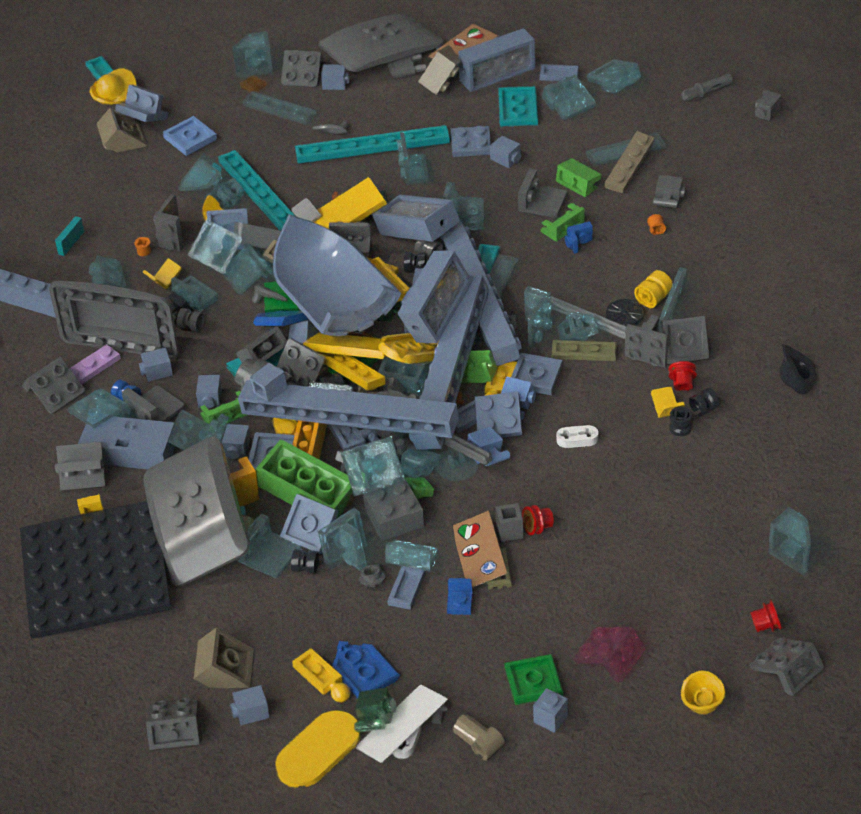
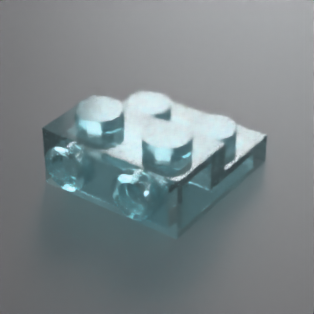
M612 60L587 74L588 82L601 85L602 91L610 93L620 92L621 89L634 84L641 77L638 63Z
M576 75L564 77L555 84L547 85L542 94L543 100L551 111L556 110L563 121L595 107L596 104Z

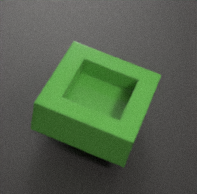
M405 478L416 498L432 497L434 488L425 478Z

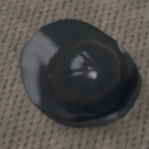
M782 344L784 360L780 367L782 382L788 387H792L798 394L808 393L814 386L816 379L815 368L811 360L792 347Z

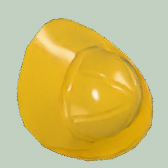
M119 68L100 77L91 86L90 94L96 102L101 104H119L126 101L128 86L136 85V79L131 71Z

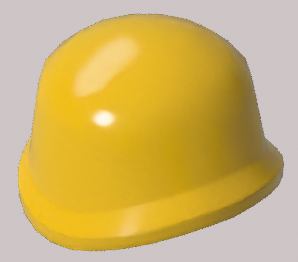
M698 671L689 675L683 682L681 690L682 701L688 708L698 714H709L716 710L723 702L725 688L721 680L713 673Z

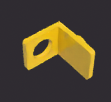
M167 259L155 276H152L145 270L143 273L166 290L180 273L182 267Z
M672 387L651 391L658 418L670 416L671 410L675 407L685 406L684 402H676Z

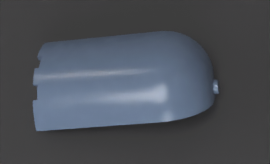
M289 214L275 246L273 257L274 276L277 284L322 334L345 336L352 331H362L374 325L373 322L382 314L386 315L393 308L402 293L350 241L324 226Z

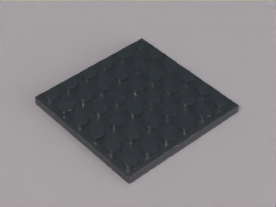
M147 501L20 528L31 639L172 609L163 553L155 536Z

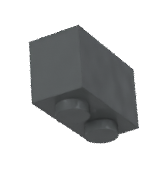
M278 326L264 332L236 352V355L241 362L247 358L255 361L261 358L266 361L284 348L287 340Z

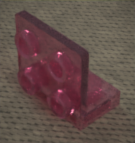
M597 627L591 632L584 645L579 648L573 660L575 663L604 664L612 679L616 682H622L645 651V647L633 627Z

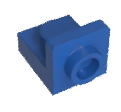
M590 221L567 227L565 244L567 248L572 249L574 254L578 253V244L592 241L593 226Z
M448 579L447 614L471 615L472 579Z

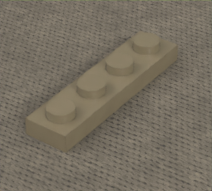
M639 131L635 133L605 181V188L620 193L624 192L654 144L655 137Z

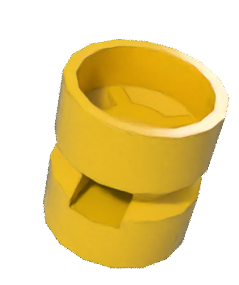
M656 270L635 288L634 294L640 304L652 309L673 290V283L666 273Z

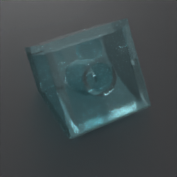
M267 31L250 33L232 47L236 78L273 73Z
M203 153L179 182L178 190L209 189L211 185L216 186L222 178V167Z
M206 219L188 256L224 274L243 238Z
M391 436L340 452L354 496L369 493L405 480Z
M788 507L771 522L768 553L805 577L808 575L811 550L808 519L801 513Z

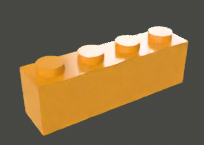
M298 420L292 445L320 460L327 424Z

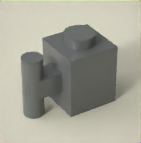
M659 175L653 205L677 208L680 199L685 197L686 186H683V178Z

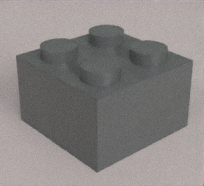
M406 479L363 493L365 512L381 541L424 527L423 509Z

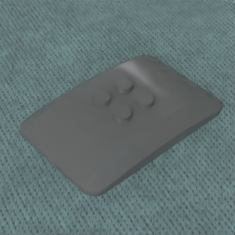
M403 14L387 15L343 28L319 41V47L349 71L364 70L443 45V39L416 18Z
M54 281L49 287L59 335L64 342L102 348L107 344L116 351L135 354L166 348L169 359H177L179 348L171 305L165 298L141 291L102 284L74 281Z
M209 437L152 466L146 471L143 479L149 512L156 539L162 549L166 573L172 585L177 587L184 586L244 556L248 552L250 547L249 537L223 444L218 438Z

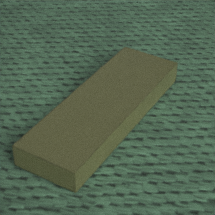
M553 340L552 358L616 361L617 342Z

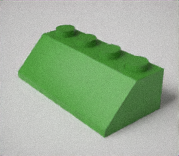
M282 439L277 442L255 470L258 487L291 505L296 494L315 500L338 510L336 520L344 511L357 483L356 479Z

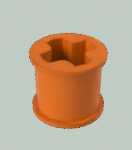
M654 214L648 218L647 223L650 226L652 235L665 232L666 226L661 215Z
M140 237L135 240L134 244L139 256H147L151 253L149 238Z

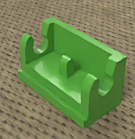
M571 158L558 165L556 182L586 197L598 188L596 185L593 186V184L601 179L602 174Z
M573 203L568 204L567 207L573 211L568 210L565 215L553 223L548 220L543 221L542 224L547 227L541 228V233L556 242L567 235V227L584 223V208H580Z
M491 350L470 351L461 383L492 382L497 365Z
M240 390L235 392L238 397L241 393ZM238 398L212 410H208L205 405L200 406L203 411L200 413L201 417L210 430L247 416V414H242Z

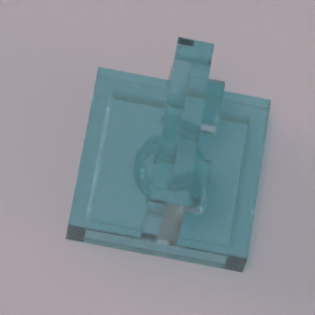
M355 508L351 509L318 531L325 564L331 570L344 561L348 565H353L359 571L367 566L363 550L367 547V542L358 510Z

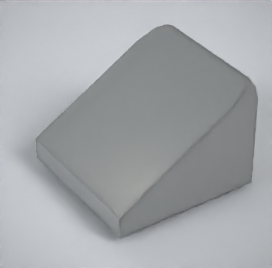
M308 198L303 199L292 208L294 215L299 218L315 222L321 217V214Z

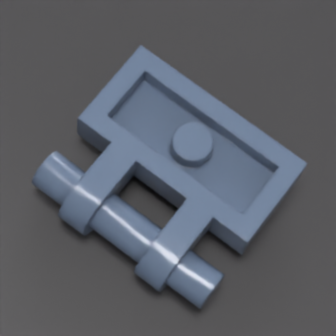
M328 424L329 429L343 450L357 447L360 449L366 447L365 440L370 441L372 444L380 442L375 429L362 428L363 430L359 431L358 427Z

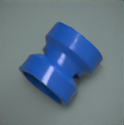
M119 379L112 386L110 394L112 399L123 402V390L130 388L140 396L141 390L139 387L129 385L128 382Z

